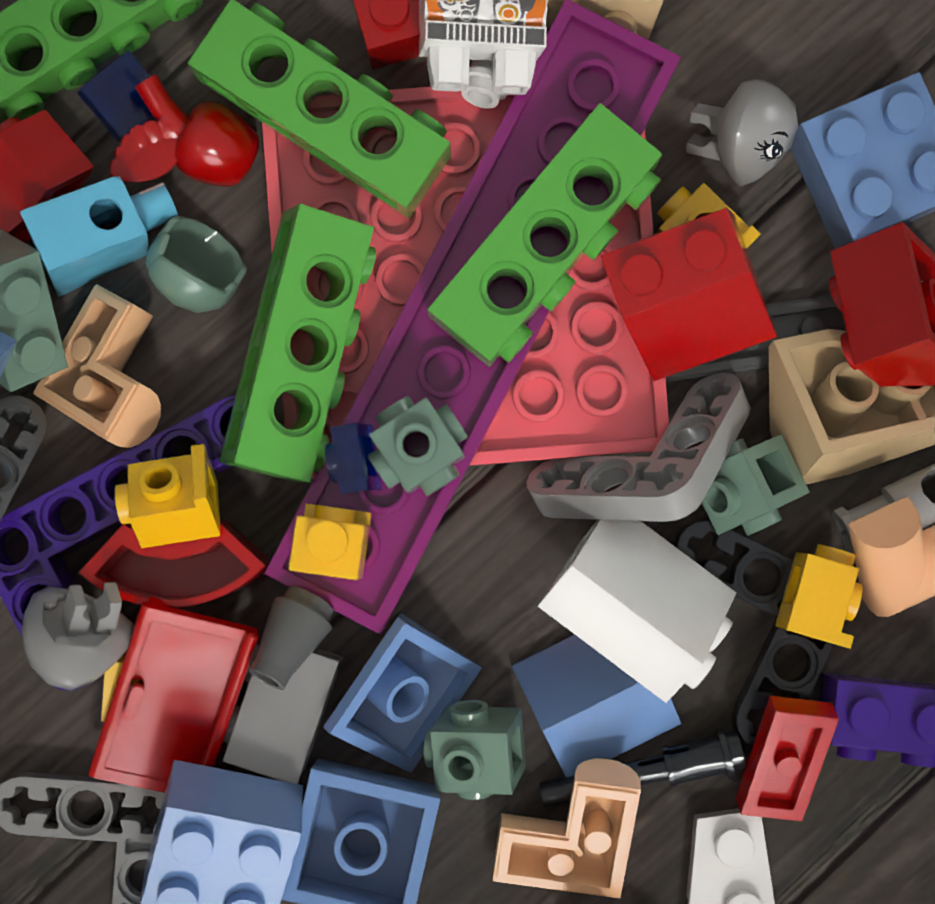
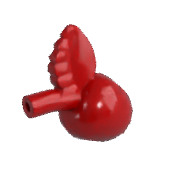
M157 74L135 86L156 120L145 121L143 125H135L130 129L129 133L122 137L120 145L116 147L113 153L115 159L109 165L111 177L120 176L122 181L127 183L147 182L167 174L175 165L186 176L214 186L234 187L246 177L255 161L260 145L258 134L239 113L227 105L209 100L200 102L187 116L172 100Z

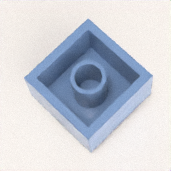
M920 72L814 117L798 126L790 150L835 249L900 222L907 224L935 211V105Z
M318 758L310 771L302 805V834L281 900L298 904H416L441 792H436L435 785Z
M173 760L145 866L140 904H280L302 834L303 785Z

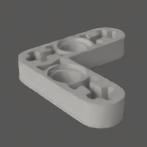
M719 373L705 377L695 383L687 392L650 457L582 456L551 459L538 465L529 474L526 483L539 512L543 516L550 518L655 522L676 521L694 512L703 502L749 416L751 407L739 378L734 374ZM701 441H705V442H703L702 444H700V445H698V446H696V447H693V448H691V449H686V448L689 447L690 445H693V444L698 443V442H701ZM624 483V484H622L621 486H619L617 489H614V490H612V491L603 493L604 491H606V490L609 489L610 487H613V486H615V485Z
M38 772L20 773L0 785V827L7 832L17 835L117 842L112 904H140L141 892L132 886L129 879V871L134 862L148 858L156 824L154 829L146 827V817L126 814L120 819L122 828L114 827L119 811L117 792L125 793L121 807H141L147 802L148 797L152 796L156 797V806L161 809L165 793L100 780L90 776ZM23 787L28 788L29 799L37 801H49L56 796L54 788L62 790L55 809L37 808L27 814L26 819L21 818L19 807L10 806V798L19 794ZM89 790L101 797L105 812L99 823L86 825L75 819L71 810V803L77 792ZM54 810H56L58 823L51 822Z

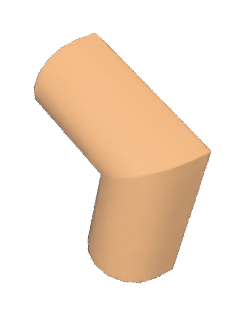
M96 284L62 342L68 368L42 378L33 394L116 446L130 448L140 445L156 429L161 417V403L156 393L123 373L122 370L152 320L153 315Z
M909 497L895 501L848 524L853 553L856 555V568H859L858 579L859 583L863 586L862 599L871 612L879 617H889L935 596V525L922 530L920 515Z
M601 758L585 760L577 765L567 822L501 813L495 849L493 881L620 899L641 792L638 774L631 767L619 761Z

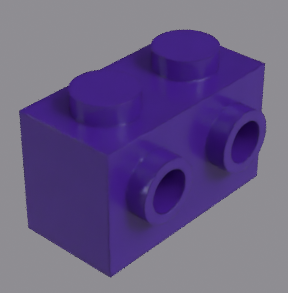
M821 673L819 701L833 703L839 717L830 743L832 746H837L836 756L854 760L875 761L876 750L901 753V763L935 768V684Z

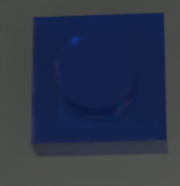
M129 50L77 92L79 97L118 143H120V140L126 133H129L133 126L143 124L152 116L135 88L136 85L151 76Z
M351 423L330 427L333 443L326 444L325 460L329 477L333 483L339 482L341 494H359L382 490L380 475L367 456L376 450L375 443L369 436V434L373 433L372 425Z

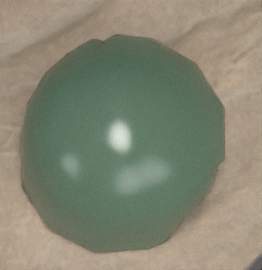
M174 216L166 223L152 241L146 256L149 278L159 293L173 305L195 313L217 310L226 305L234 296L247 271L246 263L237 249L218 231L199 220L183 216Z

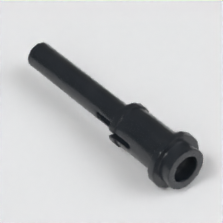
M722 727L716 729L717 735L672 746H661L662 755L623 763L631 767L638 774L641 786L669 780L671 787H675L677 784L727 773L728 779L735 778L734 771L746 768L737 731L724 733ZM574 775L539 783L545 808L570 802Z

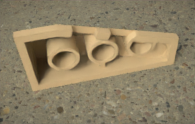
M826 329L773 340L769 345L770 433L772 438L782 434L806 485L849 475L935 445V386H879L859 369L854 370L848 364L840 341L841 334L847 332L845 330Z

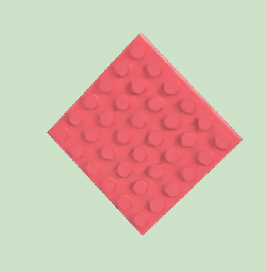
M431 86L389 90L393 94L390 103L410 116L417 109L434 118L447 130L444 138L451 144V158L410 219L262 123L272 252L283 211L299 203L374 227L369 245L376 249L374 267L368 281L365 284L359 285L354 308L360 310L358 331L352 344L349 347L344 346L338 370L344 372L345 376L343 392L337 406L334 409L328 410L323 434L328 435L329 438L328 451L515 95L508 94L494 108H480L467 102L462 96V91L432 90ZM336 94L318 95L311 101L309 113L317 118H329L339 111L343 99ZM374 128L364 136L362 147L369 153L383 154L395 145L397 136L387 128ZM644 129L641 137H643L646 140ZM650 195L637 210H634L626 203L611 221V224L619 231L594 261L584 254L571 269L569 275L576 280V283L552 312H549L469 466L654 451L669 425L666 378L653 381L622 319L601 259L603 254L654 235ZM311 267L306 278L307 288L313 297L324 301L330 290L328 277L322 270ZM296 330L291 338L290 349L292 355L298 362L304 365L309 363L313 357V340L303 330ZM283 392L284 427L288 429L296 422L299 409L296 400L290 394ZM313 472L312 478H315L316 472Z

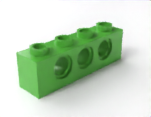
M125 0L16 1L0 12V124L12 117H18L20 120H23L40 112L44 107V100L63 88L72 90L84 85L95 76L98 65L115 54L125 56L135 52L149 40V32L170 19L172 22H178L191 16L202 6L203 0H139L135 2ZM84 14L97 15L96 25L90 33L79 37L71 36L72 24L78 17ZM31 48H43V57L37 67L29 71H19V60L24 52Z
M230 0L188 62L197 79L410 219L451 158V144L444 138L447 133L445 127L420 110L415 109L410 116L390 103L393 94L375 79L361 74L358 80H355L338 69L336 66L340 60L337 56L315 40L308 38L304 45L300 44L283 32L286 24L262 5L254 3L249 10L235 0ZM280 58L288 62L287 71L279 80L262 82L256 78L257 69L265 60ZM334 93L343 99L341 108L335 115L329 118H317L309 113L311 101L319 94ZM374 128H387L396 134L397 140L395 145L386 153L372 154L362 147L364 136Z
M599 103L427 309L429 318L489 368L499 356L509 363L533 335L534 332L526 326V323L541 305L552 312L574 286L576 280L568 275V273L585 254L594 261L615 237L619 230L611 224V221L627 203L634 210H637L658 185L661 179L653 171L657 167L662 153L604 105ZM584 177L598 178L607 186L609 199L600 205L584 204L576 197L573 185ZM554 227L564 234L568 247L558 256L545 257L533 249L530 242L531 235L539 228ZM501 277L515 278L523 285L526 297L517 307L511 309L497 307L491 302L487 294L490 284Z
M300 203L283 211L219 463L293 482L306 483L311 482L313 472L317 473L321 470L329 446L328 435L323 434L328 410L334 409L337 406L344 387V372L338 371L344 346L349 347L352 344L360 323V310L354 308L359 285L365 284L368 281L375 263L376 249L369 246L374 227ZM311 267L322 270L328 277L330 290L324 301L313 297L307 288L306 278ZM298 329L305 331L314 343L313 357L306 365L298 362L290 349L291 338ZM283 392L290 394L296 400L299 409L296 422L288 429L281 426L274 415V404Z

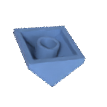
M401 612L323 728L331 735L412 773L424 755V739L427 730L433 728L447 706H451L461 700L482 667Z
M575 634L511 665L566 777L575 775L577 765L585 760L594 758L612 759L681 724L671 699L665 703Z

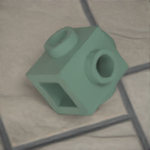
M407 396L375 417L381 427L369 434L378 449L367 456L389 489L400 482L407 493L411 494L421 487L428 497L460 476L455 464L463 460L465 456L458 444L467 439L468 436L447 404L435 411L427 397L414 404L411 398ZM413 432L424 433L430 441L428 452L419 458L408 456L403 447L405 438Z
M782 434L749 449L742 438L734 442L702 505L717 535L742 525L746 535L749 536L781 521L782 517L777 508L810 493Z
M464 700L447 706L433 728L427 730L424 739V761L427 768L434 769L436 792L457 793L459 797L469 800L483 799L493 794L512 795L526 768L521 708L488 707V704L481 700Z

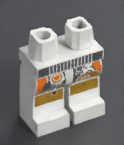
M419 0V57H427L431 89L455 92L466 90L469 86V59L493 61L492 92L510 95L526 94L531 87L535 62L546 48L547 27L545 25L548 0Z

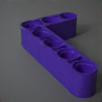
M236 395L216 402L152 436L140 445L122 452L2 517L0 521V596L21 636L25 610L32 595L36 593L38 588L46 585L69 589V586L77 585L63 557L123 525L119 520L116 509L115 486L119 475L128 469V464L171 458L172 450L178 442L183 439L192 438L198 445H205L215 476L233 467L219 463L227 433V423L232 413ZM73 498L79 500L86 511V521L83 527L74 534L63 527L60 519L63 505ZM16 528L25 534L29 543L28 553L19 564L10 560L4 548L6 537ZM53 686V687H55V688H57V689H59V690L72 691V690H67V689H63V688H60V687Z

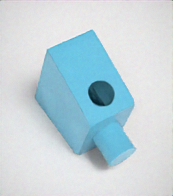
M120 176L108 178L20 211L35 249L39 251L41 262L58 297L145 257L149 250L147 231L167 223L174 216H178L172 198L163 182L130 196ZM107 223L119 224L116 228L110 230L100 228Z

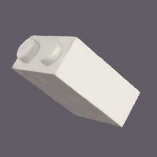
M597 520L580 540L538 607L667 703L684 684L691 689L697 687L714 665L716 657L710 652L721 643L733 624V621L727 618L726 614L735 598L736 592L643 522Z

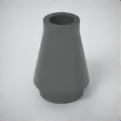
M289 586L283 597L277 596L273 600L258 652L249 672L261 682L273 688L284 690L292 675L332 630L329 620L334 613L333 608L319 596L300 587Z

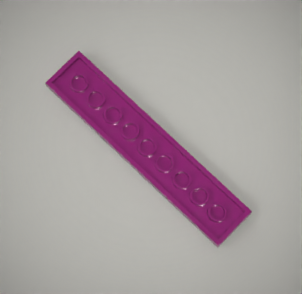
M571 0L564 1L546 35V48L535 62L530 89L526 94L515 95L329 449L321 470L317 472L264 574L287 586L300 587L319 596L334 611L380 635L382 634L550 312L541 305L526 323V326L534 333L523 348L509 363L499 356L489 368L429 318L427 309L599 103L604 105L641 136L673 76L681 56ZM584 177L573 185L576 197L584 204L600 205L609 198L607 186L598 178ZM554 227L539 228L530 237L533 249L545 257L558 256L568 247L564 234ZM501 277L494 280L487 290L491 302L503 309L517 307L526 297L523 285L512 277ZM407 396L411 398L414 404L427 397L435 411L447 404L468 436L467 439L458 444L465 456L463 460L455 464L460 476L428 497L421 487L411 494L407 493L400 482L389 489L367 456L378 449L369 434L381 427L375 417ZM422 432L410 433L404 440V451L413 458L424 456L430 447L429 438ZM306 504L372 513L363 578L352 580L289 571L297 516L304 517Z

